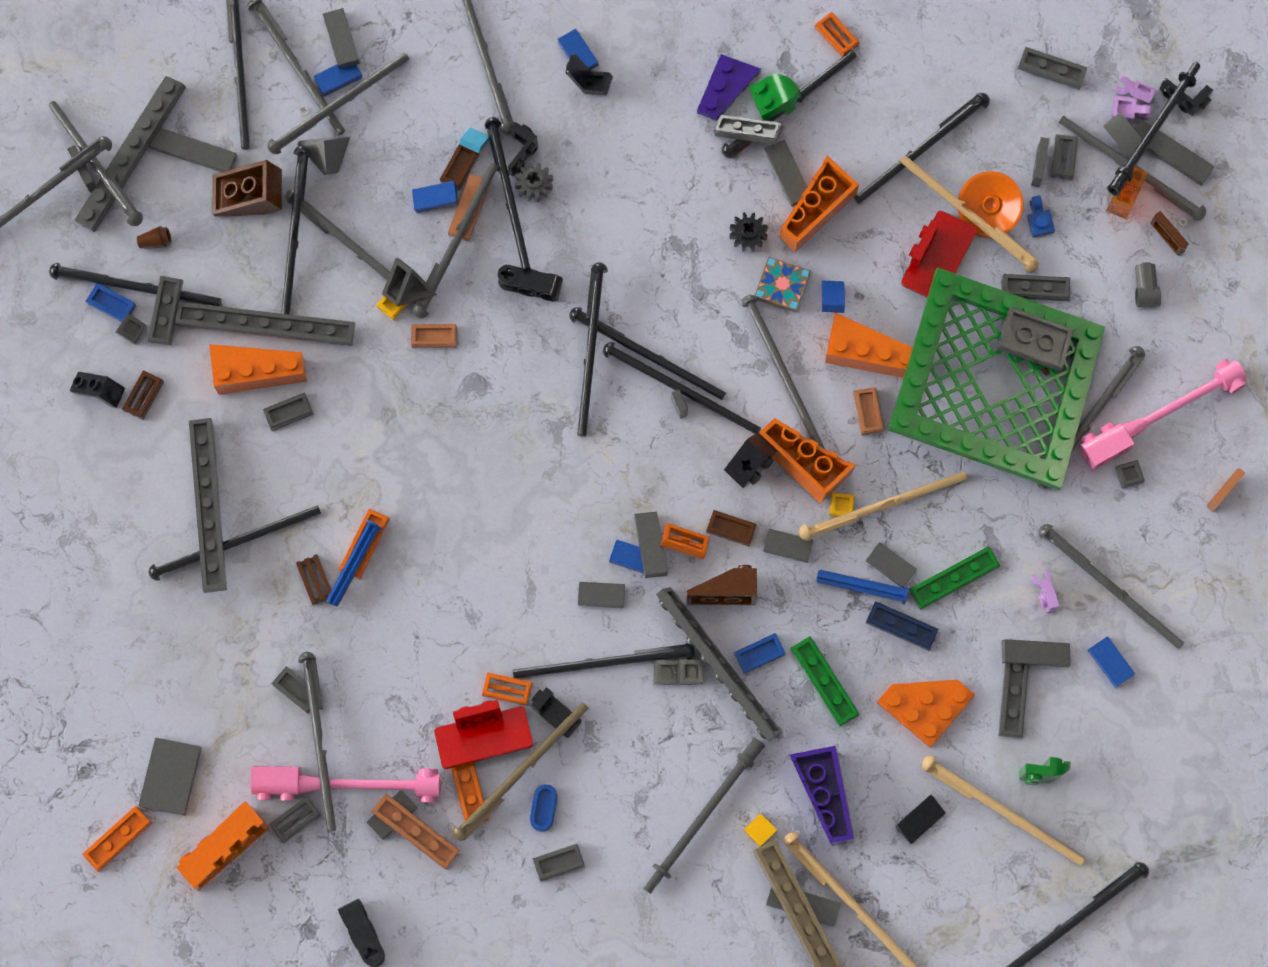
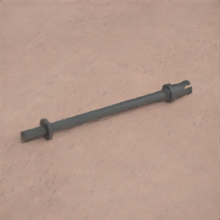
M753 737L743 753L737 755L738 763L663 863L660 866L658 864L653 865V868L657 871L643 888L645 891L651 894L663 877L671 878L668 870L744 769L752 768L754 765L753 761L762 749L765 748V745L760 740Z

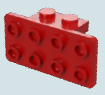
M938 211L929 225L923 226L919 234V238H922L919 244L913 245L909 256L912 257L911 262L901 281V285L927 298L937 267L956 274L977 233V228L944 211Z
M498 700L485 701L480 705L465 706L453 711L455 723L440 726L434 730L443 769L459 767L529 749L533 746L525 708L519 706L501 711Z

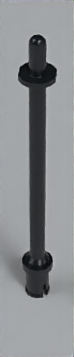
M1194 62L1187 72H1180L1178 75L1179 85L1126 165L1116 170V176L1107 187V191L1110 194L1119 196L1126 183L1132 180V170L1187 87H1194L1196 85L1195 75L1200 69V63Z

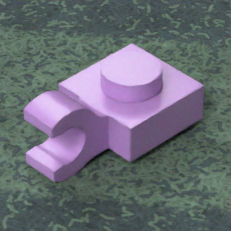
M1121 76L1119 81L1125 83L1126 87L1121 88L1117 86L1115 92L1118 94L1130 92V95L1137 98L1138 102L1150 103L1157 89L1139 81L1134 82L1126 76Z
M1115 96L1111 119L1121 112L1129 122L1134 121V116L1139 119L1149 120L1152 106L1136 105L1137 98Z
M1048 571L1044 572V581L1038 580L1035 573L1032 575V582L1035 586L1041 588L1039 601L1042 608L1045 607L1047 613L1056 611L1059 603L1053 584L1051 585L1050 573Z

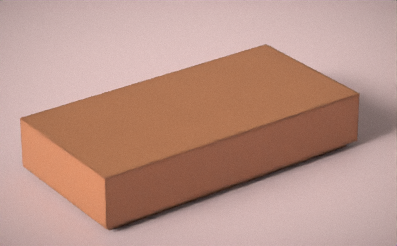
M412 324V348H456V324Z
M876 387L854 390L853 395L861 435L884 432Z
M1237 468L1207 504V508L1212 512L1245 475L1242 469Z

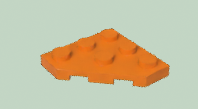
M959 680L892 684L880 697L877 704L931 748L975 694Z

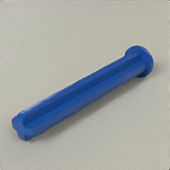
M366 520L367 526L327 598L329 604L336 607L340 604L379 530L382 531L383 528L374 522Z
M819 570L816 578L817 583L902 601L904 605L909 588L908 586L901 588L825 570Z

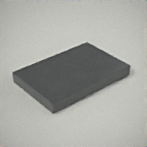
M1010 307L997 349L1061 371L1074 329Z
M155 737L138 806L185 816L202 747Z

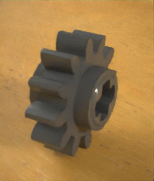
M531 162L528 163V169L521 166V174H515V179L517 180L515 189H520L519 196L522 197L527 194L528 201L535 197L537 202L540 201V195L547 198V190H553V184L551 183L553 175H548L549 168L546 167L541 170V163L533 167Z

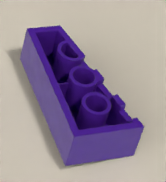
M836 746L789 754L830 844L835 846L855 842Z

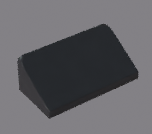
M930 794L895 827L912 844L946 813L932 794Z

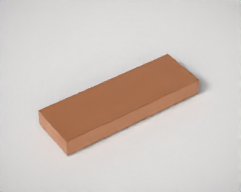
M469 175L448 230V235L453 237L457 235L459 230H456V227L463 219L483 179L482 177ZM490 185L462 240L470 241Z

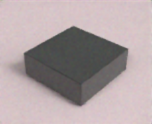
M127 313L115 333L132 344H136L147 325Z
M681 391L671 392V399L679 418L686 417L688 408Z
M1138 460L1115 467L1122 489L1144 483L1145 480Z

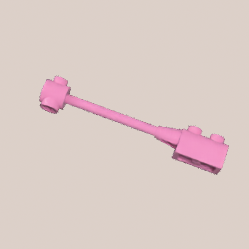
M1225 359L1216 365L1218 370L1214 372V380L1143 419L1140 418L1124 424H1117L1116 426L1110 422L1101 428L1102 433L1096 437L1093 433L1086 435L1081 439L1083 444L1079 446L1083 458L1090 469L1094 471L1130 451L1134 446L1132 438L1144 431L1152 423L1218 387H1221L1224 391L1229 390L1231 394L1239 391L1246 386L1244 369L1237 361L1230 363L1228 359Z
M252 766L251 793L256 794L258 800H271V795H280V800H294L295 795L321 790L319 777L301 775L302 766ZM431 768L419 769V773L416 774V780L329 779L330 789L415 790L416 797H421V802H435V797H440L441 775L438 774V769Z

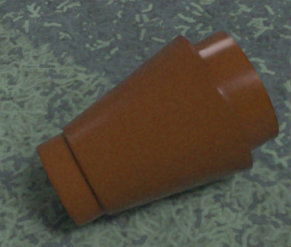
M159 226L137 236V244L140 249L163 248L172 242L168 227Z

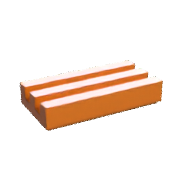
M832 12L815 24L817 31L841 57L853 50L854 47L859 46V41ZM829 19L851 42L850 44H848L840 35V33L833 28V26L828 22ZM832 35L841 43V45L832 37Z
M666 523L661 546L704 559L709 536ZM669 532H670V533H673V534H676V535H679V536H682V538H681V537H678V536H675V535H672V534H669Z
M487 672L482 696L527 706L532 682ZM492 679L514 685L526 687V690L524 691L502 685L490 683V680ZM488 688L513 693L517 695L524 696V698L521 699L508 695L488 691Z

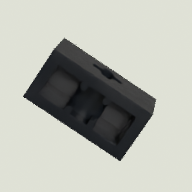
M756 433L744 442L724 471L742 488L749 484L755 485L762 477L760 474L762 470L768 469L774 462L772 457L777 450L759 433Z

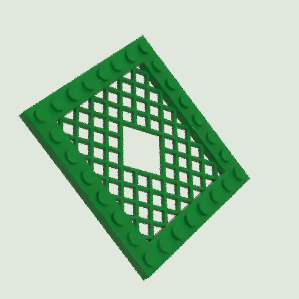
M937 267L888 431L1060 490L1064 482L1105 326ZM952 298L957 300L953 303H950ZM966 303L978 308L970 311ZM961 304L966 314L956 317L951 307ZM1012 307L1074 329L1069 344L1071 351L1067 352L1066 355L1068 357L1073 354L1070 367L1065 360L1063 367L1066 371L1056 374L1054 369L1048 368L1052 377L1043 381L1038 370L1046 366L1039 365L1035 367L1033 362L1026 360L1031 370L1022 373L1017 363L1025 359L1019 357L1014 360L1012 354L1006 353L1025 390L989 406L969 368L1003 353L1000 350L993 352L988 344L989 341L996 338L999 341L1002 331L999 332L993 322L1002 318L1005 322L1008 309ZM982 311L987 321L978 325L973 314ZM987 311L998 314L999 316L991 319ZM947 312H949L953 320L945 323ZM968 317L973 328L964 331L959 321ZM955 323L960 334L951 337L946 327ZM990 325L995 335L985 338L980 328ZM976 331L981 341L972 345L967 334ZM943 332L947 340L939 343L941 333ZM963 337L968 347L958 351L953 341ZM949 343L954 354L945 357L940 347ZM984 344L989 355L979 358L974 348ZM937 351L941 360H938L933 363L935 353ZM971 351L976 361L966 365L961 354ZM957 357L962 367L953 371L948 360ZM943 363L948 374L939 377L934 367ZM931 371L935 380L927 383ZM965 371L970 381L960 385L955 374ZM1034 373L1039 383L1030 387L1025 376ZM1067 374L1066 382L1063 386L1059 378ZM951 377L956 387L947 391L942 380ZM1055 380L1060 391L1051 395L1046 384ZM937 383L942 394L933 398L928 387ZM972 384L977 395L968 399L963 388ZM1042 387L1047 397L1038 401L1032 390ZM925 391L929 400L921 403ZM959 391L964 401L955 405L950 394ZM1028 393L1033 404L1024 407L1019 397ZM1062 394L1058 407L1053 398ZM945 397L950 408L941 411L936 401ZM980 398L985 409L976 412L971 402ZM1015 399L1020 410L1010 413L1005 403ZM1049 400L1055 411L1045 414L1040 404ZM931 403L937 414L927 418L922 407ZM966 404L972 415L962 419L957 408ZM1001 405L1007 416L997 420L992 409ZM1036 406L1041 417L1032 421L1027 410ZM953 411L958 421L949 425L943 415ZM988 412L993 422L983 426L978 416ZM1022 413L1028 423L1018 427L1013 417ZM1056 414L1055 422L1052 427L1048 418ZM939 417L942 423L934 421L933 419ZM974 418L980 429L970 433L965 422ZM1009 419L1014 430L1005 434L999 423ZM1044 421L1049 431L1040 435L1034 424ZM958 425H961V427L963 428V430H960V429H957V428H954V427H956V426H958ZM996 426L1001 436L991 440L986 430ZM1030 427L1035 438L1026 441L1021 431ZM982 432L985 438L977 436L976 434ZM1017 433L1022 444L1013 448L1007 437ZM1051 434L1047 447L1042 438ZM1004 440L1006 446L997 442ZM1038 441L1043 452L1034 455L1029 444ZM1025 447L1027 453L1022 452L1019 449Z

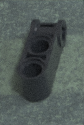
M503 265L498 270V284L505 291L520 293L529 297H538L552 302H556L559 299L563 278L559 275L543 273L534 269L524 272L521 267Z
M358 898L338 908L339 915L348 929L349 936L364 963L370 967L381 966L385 961V952L371 921L368 919L361 900ZM374 950L376 953L379 952V954L376 955L375 961H373L372 959H368V957L371 956L370 951Z

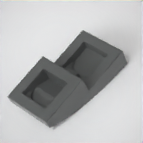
M1119 112L1103 127L1130 159L1142 138L1124 115Z
M683 659L679 661L655 660L654 684H703V661Z

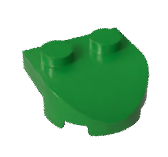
M781 74L769 75L749 87L760 116L764 121L782 111L789 115L795 110L797 99L801 98V91L796 83L789 77Z
M1050 757L1043 765L1026 763L1019 770V780H1025L1027 785H1039V782L1055 781L1070 770L1071 762L1064 761L1062 763L1061 758Z

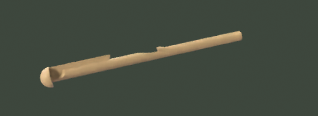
M906 155L900 160L904 166L1027 267L1025 272L1033 273L1038 269V259L998 226L994 229L975 212L963 205L964 201L956 198Z
M963 471L810 527L803 524L799 528V536L804 541H811V537L856 522L859 518L893 506H899L909 500L967 480L966 473Z
M929 755L923 759L922 767L924 771L929 772L970 800L973 797L1009 819V822L1013 825L1019 826L1079 866L1084 862L1085 858L935 762L936 756Z
M797 832L788 833L784 839L785 846L823 886L827 883L848 906L853 908L858 913L856 917L876 935L905 967H918L797 839L800 834Z

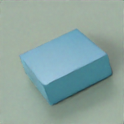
M470 127L461 137L459 144L479 153L488 143L489 136Z

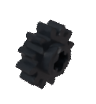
M743 212L742 219L735 217V224H730L729 228L732 231L729 234V239H735L734 247L741 244L742 252L746 250V247H750V250L754 252L755 245L762 248V240H767L768 234L765 233L768 230V225H762L763 217L756 220L754 212L751 214V217H747L745 212Z

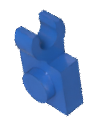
M1040 195L1031 197L1032 200L1029 203L1032 214H1028L1027 219L1032 238L1054 233L1055 228L1050 210L1043 211Z

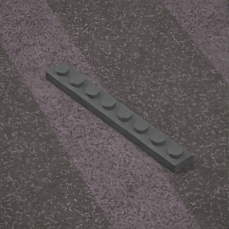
M165 76L107 167L106 172L111 178L115 179L121 189L186 89L183 83ZM101 178L74 219L77 224L93 232L96 231L115 201V198Z
M178 302L175 319L176 326L349 346L353 344L355 322L185 302Z
M211 418L190 420L189 432L203 592L227 590L213 421Z
M671 587L660 590L656 595L660 599L659 603L662 608L670 612L675 625L683 629L687 635L688 642L699 650L701 659L715 671L714 674L717 680L725 684L729 690L730 697L743 708L746 718L752 720L758 727L757 732L759 735L767 739V741L776 739L782 734V731Z

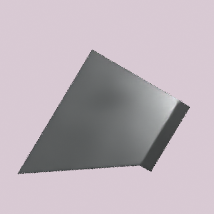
M350 137L302 140L297 145L306 146L310 150L311 155L309 158L324 175L338 173Z
M399 258L395 259L382 295L397 307L437 295L414 269Z

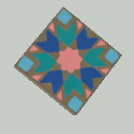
M768 257L755 296L759 301L796 313L810 275V270Z

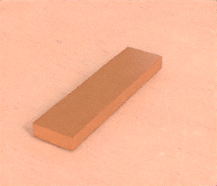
M387 793L384 794L371 811L445 870L460 852L459 849Z

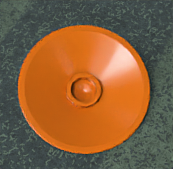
M986 171L974 175L963 185L958 196L959 200L965 202L963 204L965 207L975 212L994 229L998 226L1005 233L1011 231L1022 216L1024 202L1021 190L1012 178L1000 172ZM958 210L962 221L977 228L976 235L991 238Z

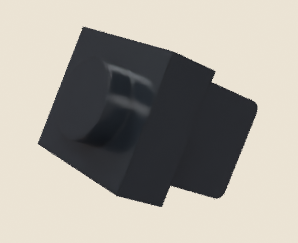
M571 54L566 65L565 73L584 94L607 96L613 78L610 72L591 71L576 54Z
M1165 78L1159 90L1165 98L1169 99L1177 86ZM1206 85L1194 99L1183 93L1177 102L1179 109L1191 116L1200 108L1204 110L1212 101L1210 96L1213 89Z
M517 122L510 128L512 138L524 146L508 166V173L511 177L516 172H521L520 167H524L529 155L533 156L538 149L537 136L533 134V131L524 124L521 126Z
M85 372L77 373L70 388V392L74 394L95 397L113 408H117L125 390V387L108 376Z
M547 687L543 691H537L531 699L533 701L531 704L532 709L555 729L572 713L554 697V693ZM579 718L563 736L569 738L582 723V720Z

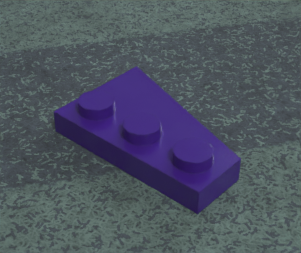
M720 54L698 106L697 114L717 121L720 115H723L734 103L738 95L761 73V68Z

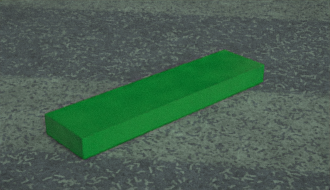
M988 546L910 588L909 592L919 609L922 610L994 571L1001 565Z
M811 636L790 648L839 727L860 715Z

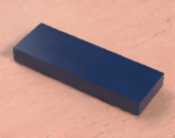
M876 601L866 621V624L927 651L930 650L939 630Z

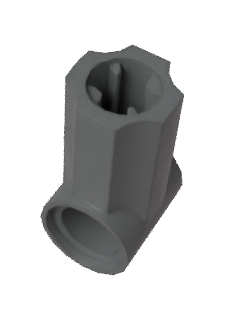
M1151 262L1137 264L1135 266L1137 284L1135 290L1136 307H1160L1161 289L1157 287L1155 264Z

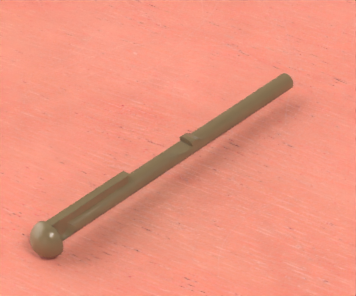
M582 702L459 828L453 827L452 834L456 840H466L504 801L501 797L522 777L530 766L533 768L553 744L589 709L587 705Z

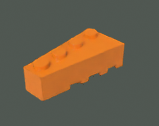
M828 155L781 227L780 239L794 252H797L857 195L859 184Z
M835 313L825 363L903 378L912 347Z
M209 344L214 388L218 394L307 382L305 360L301 352Z
M776 418L759 432L777 450L772 459L820 504L852 474L856 466L849 461L846 462L839 458V455L829 452L820 447L819 443L812 439L808 440L801 436L800 432Z
M244 801L208 837L202 839L197 844L196 849L191 853L185 854L179 860L180 864L176 868L189 884L199 891L268 831L270 827L256 810Z

